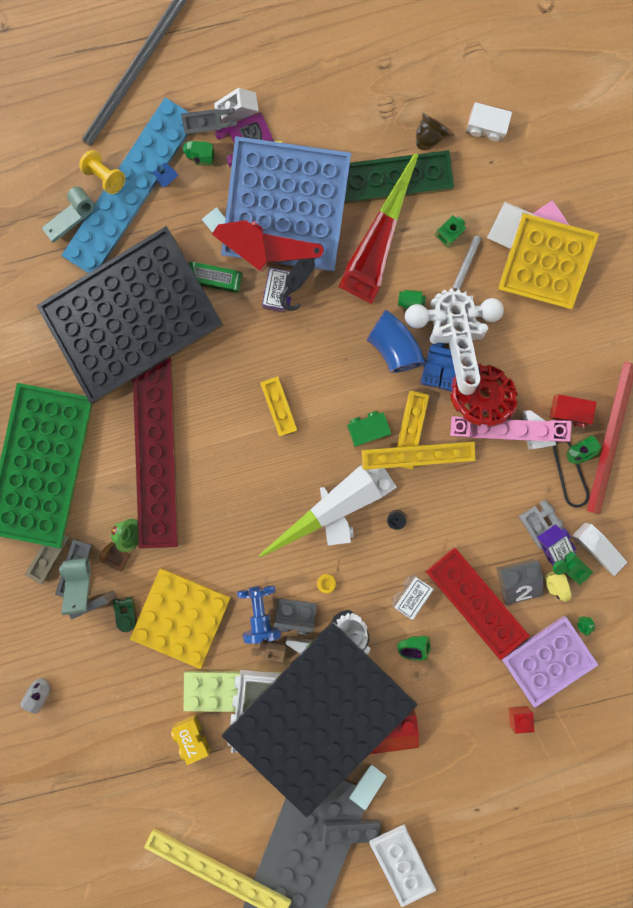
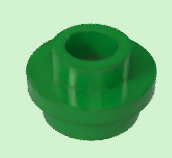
M579 617L577 627L581 633L587 636L595 631V624L591 617Z

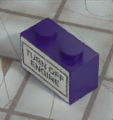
M269 267L262 302L263 309L285 313L286 310L280 303V295L284 289L286 277L291 271ZM289 296L287 297V300H286L288 305L291 304V298H292V297H289Z
M556 524L537 536L547 560L552 565L556 561H565V556L570 551L575 554L576 547L569 541L571 538L570 534L566 529L561 530Z

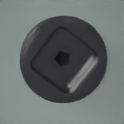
M401 510L391 511L387 518L389 527L394 530L402 529L407 522V516Z

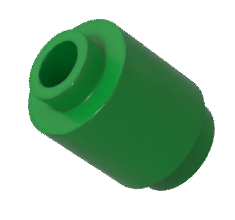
M404 289V291H399L398 306H401L402 309H408L415 304L425 307L426 295H422L423 291Z

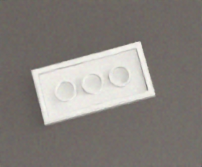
M405 824L369 841L401 907L436 891Z

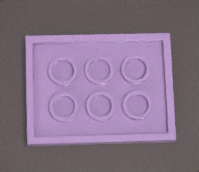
M562 616L502 659L534 708L598 666L566 616Z

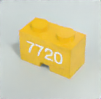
M196 715L175 723L171 731L173 741L179 745V755L182 760H185L187 765L209 756L211 751L206 737H201L199 733L202 728Z

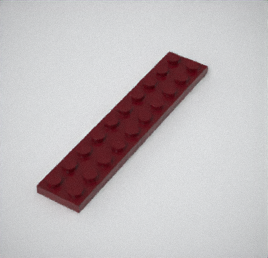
M171 357L133 380L139 549L178 547Z

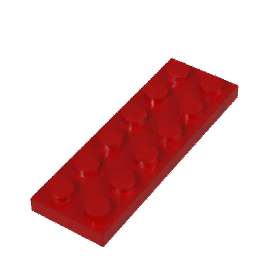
M455 547L450 549L425 571L500 661L530 636Z

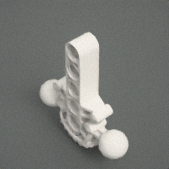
M451 288L448 292L443 290L441 294L438 293L432 299V310H427V308L419 304L410 306L405 312V321L408 326L415 329L424 327L428 321H433L434 329L430 342L433 344L449 343L459 391L465 395H470L474 393L480 382L472 340H482L488 330V326L478 322L476 317H482L487 322H496L503 316L504 306L501 301L495 298L486 299L480 306H475L473 295L467 296V291L461 293L460 289L454 292Z

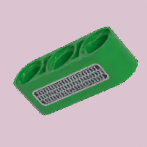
M189 262L201 286L239 293L243 276L242 272Z

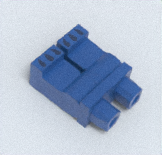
M432 343L428 348L419 384L433 388L438 387V389L452 392V380L456 374L451 350L445 349L444 343Z

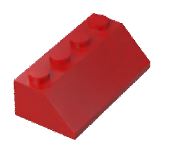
M414 709L370 754L419 748L418 724Z

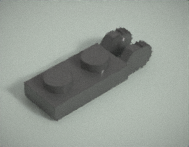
M219 108L182 113L184 133L214 131L225 127L237 126V121L231 120L222 123L221 115L235 113V108L223 110Z

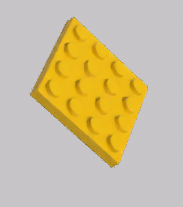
M522 212L498 289L572 309L599 233Z
M160 568L130 640L201 669L231 597Z

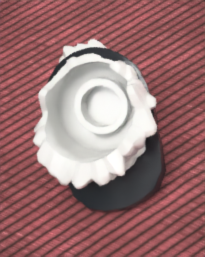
M344 610L336 614L331 622L333 621L366 654H369V633L367 625H365L361 617L350 610Z

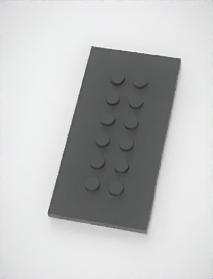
M345 779L307 818L285 798L253 880L291 899L289 908L327 907L351 843L324 845L322 842L324 822L361 820L364 810L349 799L357 783ZM246 901L243 905V908H257Z

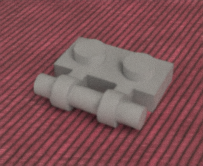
M546 499L539 502L543 508L540 512L536 506H533L518 516L538 549L542 547L537 536L555 524L561 530L564 529V523L561 519L557 518L554 513L555 509L552 505L548 504ZM548 516L552 524L548 526L543 517Z

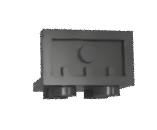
M279 598L274 627L283 632H289L291 629L298 630L297 633L309 635V632L314 631L317 603Z

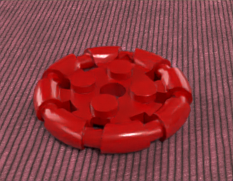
M481 363L477 364L480 382L474 393L470 395L460 393L455 375L452 380L453 384L451 387L453 389L450 398L455 410L460 412L466 421L477 426L483 424L487 425V427H494L505 423L507 418L513 416L518 405V400L516 399L518 392L514 382L505 375L504 371L489 364L487 366H483ZM500 380L503 384L500 386L496 381ZM480 391H486L489 397H483ZM482 413H488V417H482Z

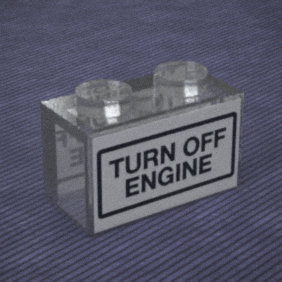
M415 574L405 579L402 584L404 586L400 593L397 592L392 598L393 608L412 621L434 590L432 586Z

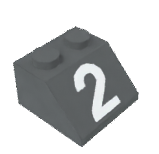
M529 559L496 567L505 605L543 596V577L538 560Z

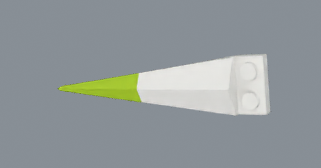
M360 465L267 547L259 557H263L382 498L397 488L384 468L363 470L362 465Z

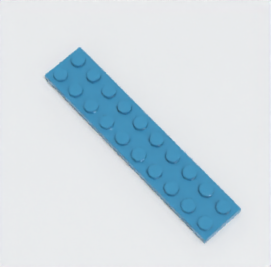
M166 97L163 99L118 168L125 175L124 186L115 194H108L105 190L95 203L93 212L85 218L61 255L62 257L87 273L92 272L106 262L157 184L153 171L157 170L160 174H163L165 169L161 164L164 162L168 165L170 164L189 135L184 133L181 116L182 113L189 112Z

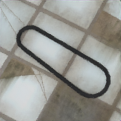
M554 445L553 452L559 472L564 498L570 506L575 508L582 507L588 501L589 492L585 484L583 475L581 473L579 464L575 465L577 467L579 476L585 489L586 498L583 503L575 505L572 504L567 498L562 472L556 452V445Z

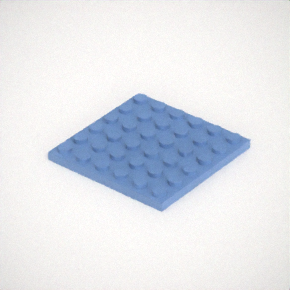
M235 136L225 223L247 220L249 223L255 221L264 229L262 232L264 234L318 243L322 245L324 253L320 258L315 259L314 269L335 272L351 153ZM222 243V256L242 258ZM299 260L271 263L295 266Z

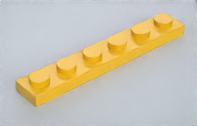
M475 442L361 450L363 470L476 461Z

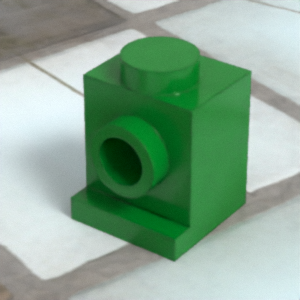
M452 215L437 229L435 236L449 248L466 230L464 225L466 223L461 217ZM450 226H453L456 230L452 231Z

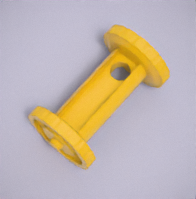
M90 150L80 159L79 168L81 172L85 175L95 174L103 181V189L108 194H115L124 186L126 180L124 173L119 169L110 171L102 164V156L97 151Z

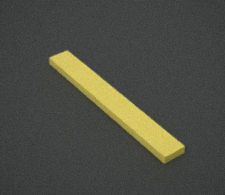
M155 828L152 830L144 847L145 849L257 908H289L291 899Z

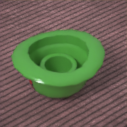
M130 518L113 526L111 539L120 552H129L139 545L138 520Z

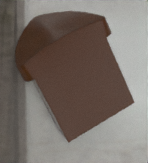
M111 542L100 552L99 561L121 572L131 554L120 552L115 543Z

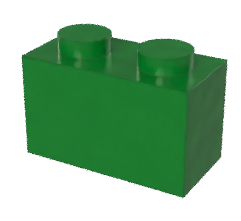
M377 410L368 413V418L361 420L360 417L349 420L350 424L347 425V429L354 447L391 434L384 412L379 413Z

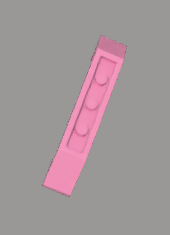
M452 417L450 436L570 442L572 421L506 420L501 425L487 427V425L483 424L481 426L474 425L463 417Z

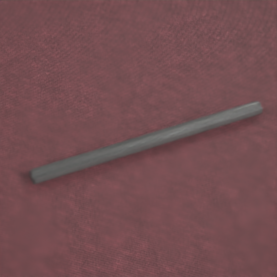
M172 0L82 137L85 144L92 146L187 0Z

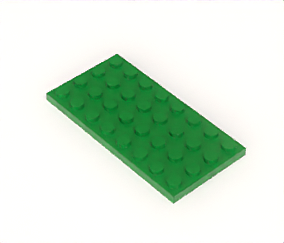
M17 383L0 458V537L62 548L93 405L90 404L86 396Z

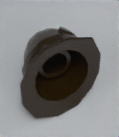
M422 113V120L416 131V146L421 150H430L442 140L455 134L438 120Z

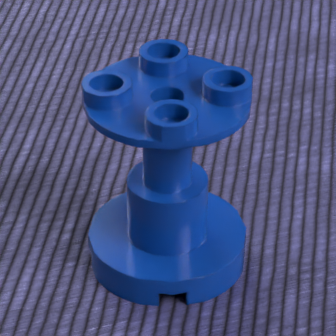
M260 586L250 587L249 592L248 590L237 591V598H251L253 616L250 617L251 630L242 634L244 643L255 644L262 643L263 640L267 639L269 642L281 638V631L277 627H271L269 614H265L263 596L276 592L275 586H266L264 589H260Z

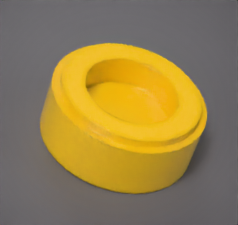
M322 574L317 580V587L322 593H331L336 587V580L331 574Z

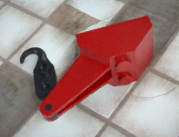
M247 220L218 224L212 235L261 272H264L271 262L299 260L286 277L284 289L280 295V303L285 310H297L301 304L298 303L295 306H290L287 304V297L300 289L315 268V259L320 258L324 253L322 245L262 233L264 229L255 221L249 223Z

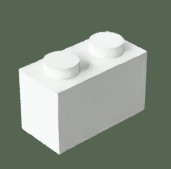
M475 102L466 132L475 137H487L494 142L503 141L507 134L512 112Z

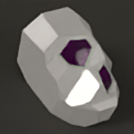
M44 678L35 680L21 701L20 706L22 709L30 713L37 714L40 712L50 694L49 682Z

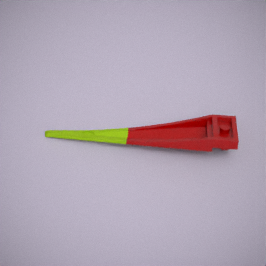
M418 153L413 155L346 266V271L338 286L340 289L369 304L373 303L381 286L395 226L418 158Z

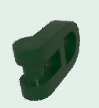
M126 597L124 600H120V598L113 599L117 628L122 632L131 631L137 623L134 598ZM122 607H127L128 612L122 613Z

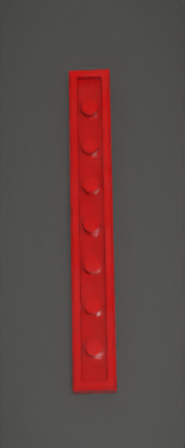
M631 362L623 363L587 511L595 514L601 513L633 384V364Z

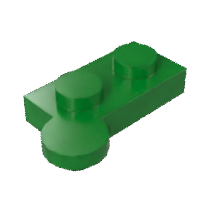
M572 551L565 556V561H556L553 565V572L555 574L561 575L566 572L579 585L594 573Z

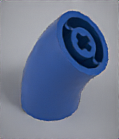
M385 309L366 341L379 351L390 373L404 372L424 365L425 360L422 351L411 332L395 315Z

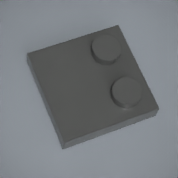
M112 590L91 601L88 598L86 612L69 614L71 620L107 604L116 598V595Z

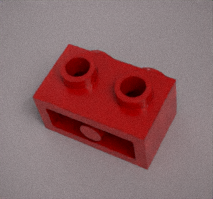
M558 394L553 396L549 418L555 419V421H572L575 427L585 428L587 425H593L597 402Z

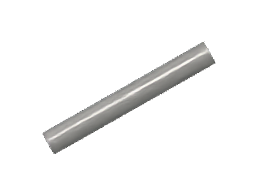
M474 236L452 289L457 291L461 288L481 242V237Z

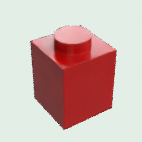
M528 706L509 708L510 728L515 734L535 732L533 712Z

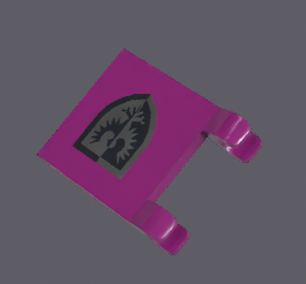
M261 112L237 121V126L215 130V136L218 140L230 134L233 143H235V136L274 142ZM233 154L227 156L229 167H232Z

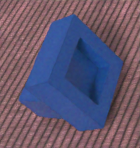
M165 162L161 164L165 169L163 174H160L157 170L153 171L157 182L163 188L178 176L176 171Z

